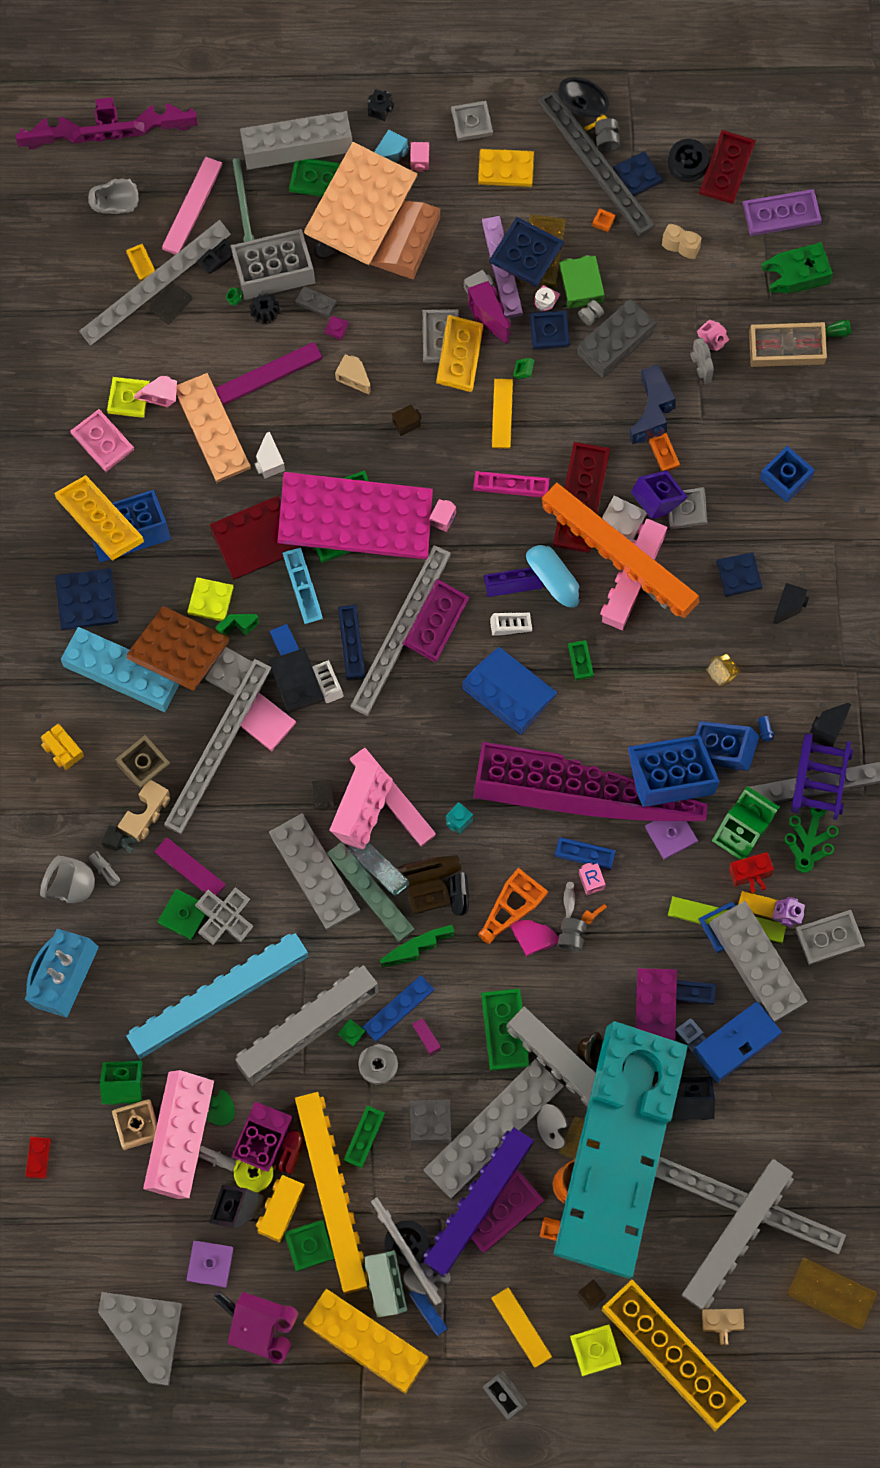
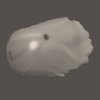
M116 178L106 184L94 186L89 191V205L98 213H129L134 211L139 201L137 186L132 183L131 179L118 180Z

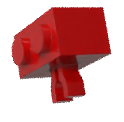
M768 852L731 862L729 866L734 886L750 883L751 894L756 892L754 888L755 881L762 891L766 890V886L761 879L772 876L774 871Z

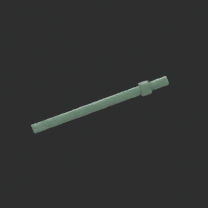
M235 158L233 159V166L245 235L243 240L247 242L254 240V235L251 232L240 159Z

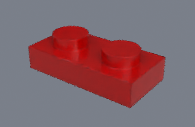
M30 1137L26 1178L46 1179L51 1145L50 1138Z

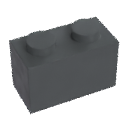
M504 1371L500 1372L483 1386V1389L507 1420L528 1404Z

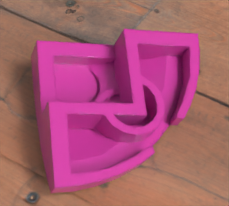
M520 920L510 926L526 957L542 949L546 950L558 943L559 937L551 928L532 920Z

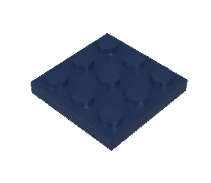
M516 217L489 259V263L538 287L562 249L564 241Z
M111 568L55 576L62 631L77 629L78 627L86 628L118 623Z

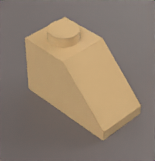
M345 354L335 372L336 381L370 394V382L362 361L355 356Z

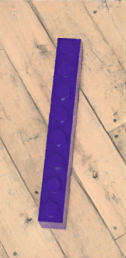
M514 1127L511 1131H506L501 1139L503 1141L500 1148L496 1147L490 1156L492 1160L489 1164H484L479 1172L481 1174L478 1181L474 1180L468 1189L470 1193L466 1198L462 1197L457 1205L458 1211L455 1215H450L446 1221L448 1226L444 1232L440 1231L434 1240L436 1244L433 1248L429 1247L423 1256L425 1258L424 1265L444 1278L534 1145L533 1139Z

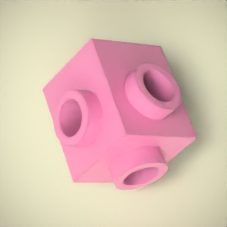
M708 320L696 331L699 337L704 339L709 349L713 351L722 349L724 344L729 341L726 329L719 322Z

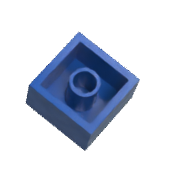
M786 446L761 471L760 480L788 503L813 478L815 469Z

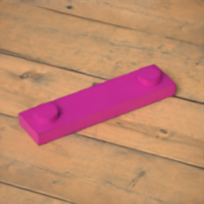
M475 471L473 491L543 497L549 490L550 478Z

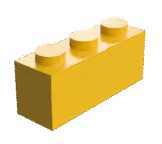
M284 1175L281 1176L280 1180L276 1179L272 1189L275 1192L272 1198L269 1197L264 1207L267 1209L264 1217L260 1216L256 1224L259 1234L281 1243L285 1235L284 1232H286L304 1192V1184Z

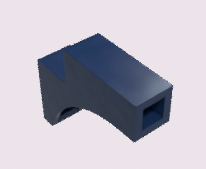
M658 364L641 370V381L647 392L648 402L640 420L630 428V440L633 445L643 443L647 439L655 436L659 437L666 433L667 421L663 413H669L676 409V398Z

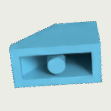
M388 130L374 152L395 163L399 162L402 156L405 157L409 150L407 139Z

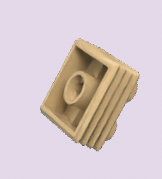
M150 1099L112 1110L123 1150L154 1141L157 1120ZM138 1120L139 1123H142L141 1125H139L138 1129L132 1127L134 1125V1121Z

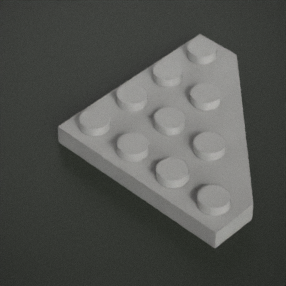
M101 1292L98 1313L147 1382L169 1386L182 1303Z

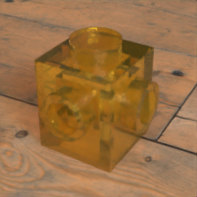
M727 654L720 657L719 655L711 659L709 662L710 666L706 669L711 679L720 687L729 684L741 672Z

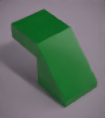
M229 614L216 626V631L226 635L236 626L247 636L260 623L259 617L256 614Z

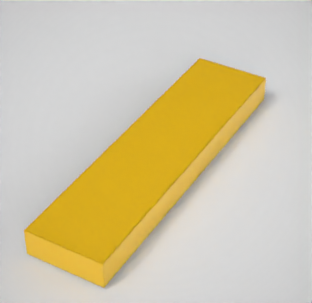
M509 1287L492 1297L493 1303L533 1367L536 1368L551 1359V1354Z

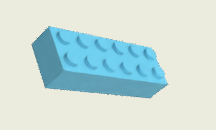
M80 627L77 628L61 657L63 667L160 711L165 712L180 684L126 659L129 649Z

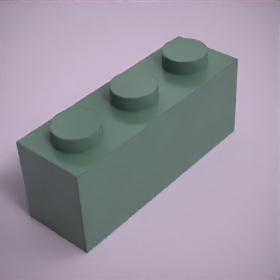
M395 1250L366 1256L365 1269L368 1272L369 1289L372 1292L373 1309L376 1312L377 1318L407 1311Z

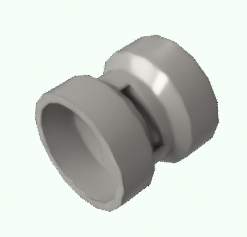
M591 300L586 308H582L578 312L581 320L588 326L592 325L596 318H600L604 314L602 307L594 300Z

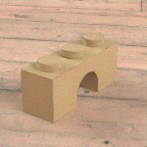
M152 780L147 782L138 794L140 800L148 805L146 811L139 815L127 811L117 826L119 832L138 843L141 839L144 840L147 837L150 825L156 823L160 816V810L162 807L165 808L170 801L169 791Z

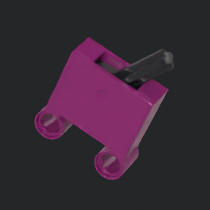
M218 1291L214 1295L213 1300L233 1317L227 1344L268 1358L276 1364L284 1362L291 1348V1343L285 1337L274 1338L276 1329L282 1333L291 1331L298 1318L297 1310L292 1306H282L246 1292H242L235 1304L223 1292Z

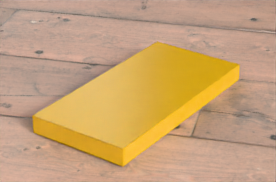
M448 315L436 379L437 384L472 392L483 323Z

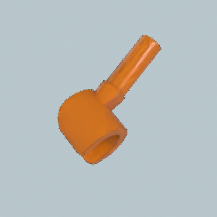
M603 904L593 913L586 910L581 920L591 924L595 917L606 909L607 906Z

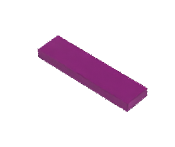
M167 837L154 851L158 857L203 893L209 890L215 896H218L226 887L225 883Z

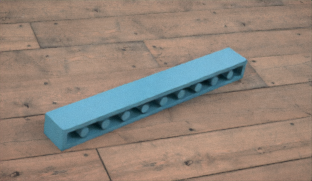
M297 934L284 936L280 943L269 945L262 954L251 956L248 958L247 963L242 966L240 964L236 965L230 970L229 974L225 976L220 975L213 980L214 983L211 985L200 987L196 994L191 997L190 995L185 996L178 1005L167 1007L163 1010V1014L158 1017L153 1016L146 1021L145 1025L141 1027L136 1026L131 1029L127 1039L139 1059L141 1060L308 958V952Z

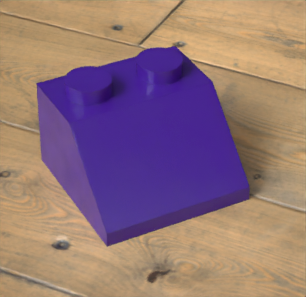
M668 471L639 477L631 491V494L651 519L667 515L687 499V495Z

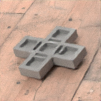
M236 887L224 901L207 890L195 905L209 917V920L198 933L212 945L215 944L225 930L241 942L253 928L252 924L239 915L250 901V898Z

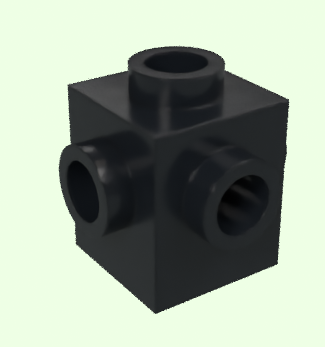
M375 89L373 95H370L367 101L368 116L385 121L388 113H391L394 108L392 94L385 90Z

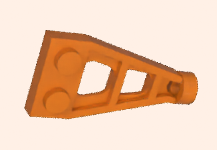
M518 868L506 881L484 928L481 929L478 936L484 942L490 944L497 935L533 911L548 895V891ZM512 892L518 893L526 900V903L517 910H513L507 905V900ZM503 908L511 917L505 923L500 924L495 920V916Z

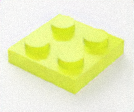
M113 377L107 413L144 418L147 402L135 399L134 395L150 384V382Z
M196 578L188 615L222 621L227 615L234 589L233 585Z
M610 1325L570 1336L582 1377L621 1365Z

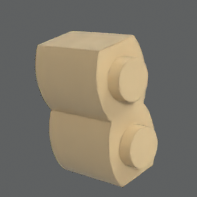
M668 224L663 234L662 246L669 251L679 252L686 258L695 259L700 250L702 238L695 232L684 231V229L677 225Z

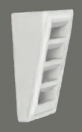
M493 613L490 618L493 636L532 631L530 613ZM521 619H524V626H521Z
M329 660L312 666L325 702L330 703L342 698L341 687ZM327 669L329 670L325 673L318 675L319 672H322Z

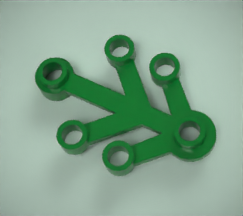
M810 808L812 819L808 835L800 824L801 819L799 816L793 815L789 819L790 827L794 828L804 844L803 853L795 843L796 836L794 834L788 833L784 838V843L790 847L795 855L794 865L801 873L810 872L813 869L814 862L825 856H831L834 852L833 845L827 843L823 846L822 850L811 855L813 847L830 838H836L839 833L838 828L832 825L828 827L826 832L815 837L819 820L825 815L826 810L822 809V811L817 812L815 808ZM796 819L798 824H793L791 820ZM831 829L835 830V831H836V834H835V835L830 834V833H829V830H831ZM792 837L794 841L788 842L787 838ZM829 847L831 852L827 853L824 848ZM806 860L808 865H802L801 861Z

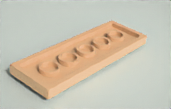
M208 373L178 384L176 395L216 483L251 469Z

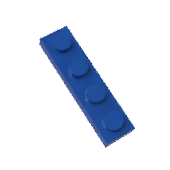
M420 975L363 1026V1029L375 1042L379 1041L433 993L434 988Z

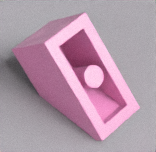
M160 376L138 391L134 398L169 407L176 400L177 381L172 380L168 376Z

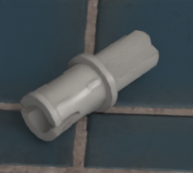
M98 851L89 856L88 859L97 868L98 874H102L111 886H115L120 882V878L112 870L111 864L107 863Z
M204 1146L200 1147L199 1158L213 1163V1166L218 1165L233 1172L236 1159L221 1154V1151L216 1152Z

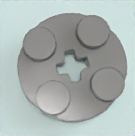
M376 1044L366 1048L359 1057L360 1074L371 1084H387L397 1073V1057L393 1050L386 1045ZM382 1060L383 1068L375 1069L373 1062Z

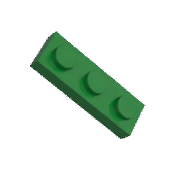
M366 1106L343 1160L344 1162L360 1169L363 1168L384 1119L385 1112Z

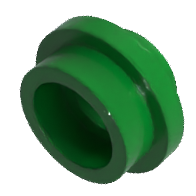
M233 287L226 295V300L232 306L239 304L243 298V292L240 288Z

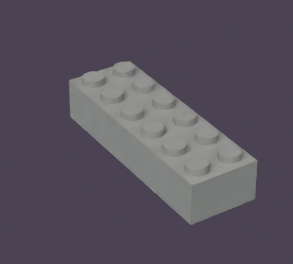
M347 111L240 128L247 170L305 159L345 154L353 142Z
M746 901L710 922V927L756 1002L761 1005L774 1023L800 1009L808 1002Z

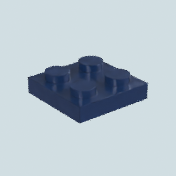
M645 151L613 166V170L633 197L662 183L661 176Z
M566 311L530 313L533 350L569 347Z
M753 552L716 561L725 597L762 589L763 586Z

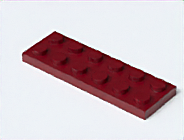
M574 442L564 489L598 514L610 448ZM557 521L553 547L590 553L591 547L585 543L584 538L580 535L576 536L572 533L569 526L566 524L562 525Z

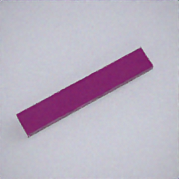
M312 342L218 386L215 390L224 406L322 360V355L315 342Z

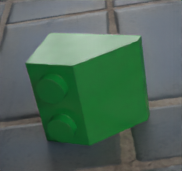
M142 1061L103 1062L100 1079L102 1104H134L142 1101Z

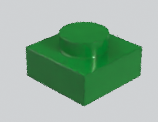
M530 357L517 360L513 377L517 380L531 377L534 360Z
M349 1019L338 1033V1036L354 1048L366 1031Z

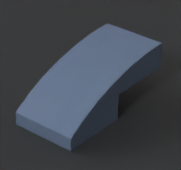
M690 1018L675 1029L683 1043L688 1045L687 1048L700 1063L701 1061L693 1051L706 1038L702 1030Z

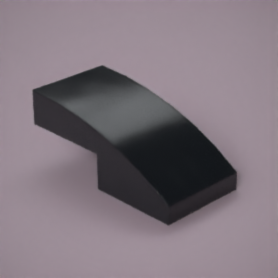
M224 238L213 250L209 249L202 255L197 262L208 274L213 273L233 258L231 244Z

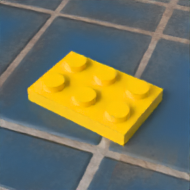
M480 149L478 185L532 187L534 151Z

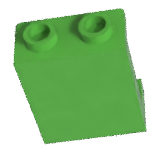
M587 255L574 260L565 259L559 263V271L563 279L568 309L587 306L591 300L596 301L598 304L604 303V290L596 256Z

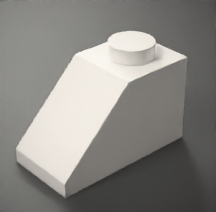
M268 432L256 455L257 463H255L258 474L262 473L264 479L285 471L284 462L270 432Z

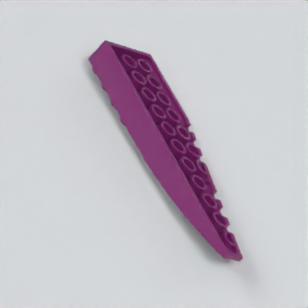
M482 742L473 796L476 799L565 813L645 821H706L708 804L687 799L643 807L636 791L634 779L610 771L607 773L599 770V767L593 765L591 768L581 765V761L575 759L570 761L557 753Z

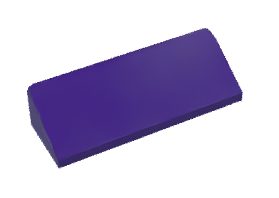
M531 567L483 575L488 597L543 588L542 581Z

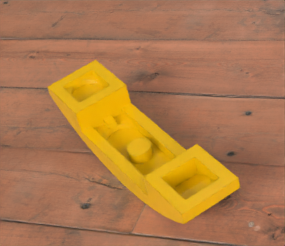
M494 379L492 448L510 449L513 379Z

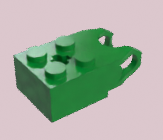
M822 242L778 253L761 265L762 271L777 272L781 276L776 282L770 284V293H797L831 284L833 275Z

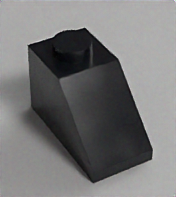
M786 583L773 623L778 624L799 614L802 607L806 608L809 597L806 596L807 589Z

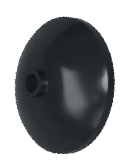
M568 77L559 85V96L563 104L572 112L588 118L600 117L607 112L609 99L606 93L595 83L580 77Z

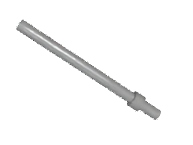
M378 1197L375 1198L371 1203L379 1214V1220L389 1230L435 1306L442 1302L441 1298L391 1220V1214L388 1210L384 1209Z

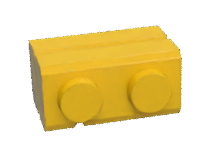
M56 724L50 731L41 736L43 742L41 746L47 753L51 752L55 756L53 760L59 768L63 766L65 770H68L84 757L82 750L60 724Z

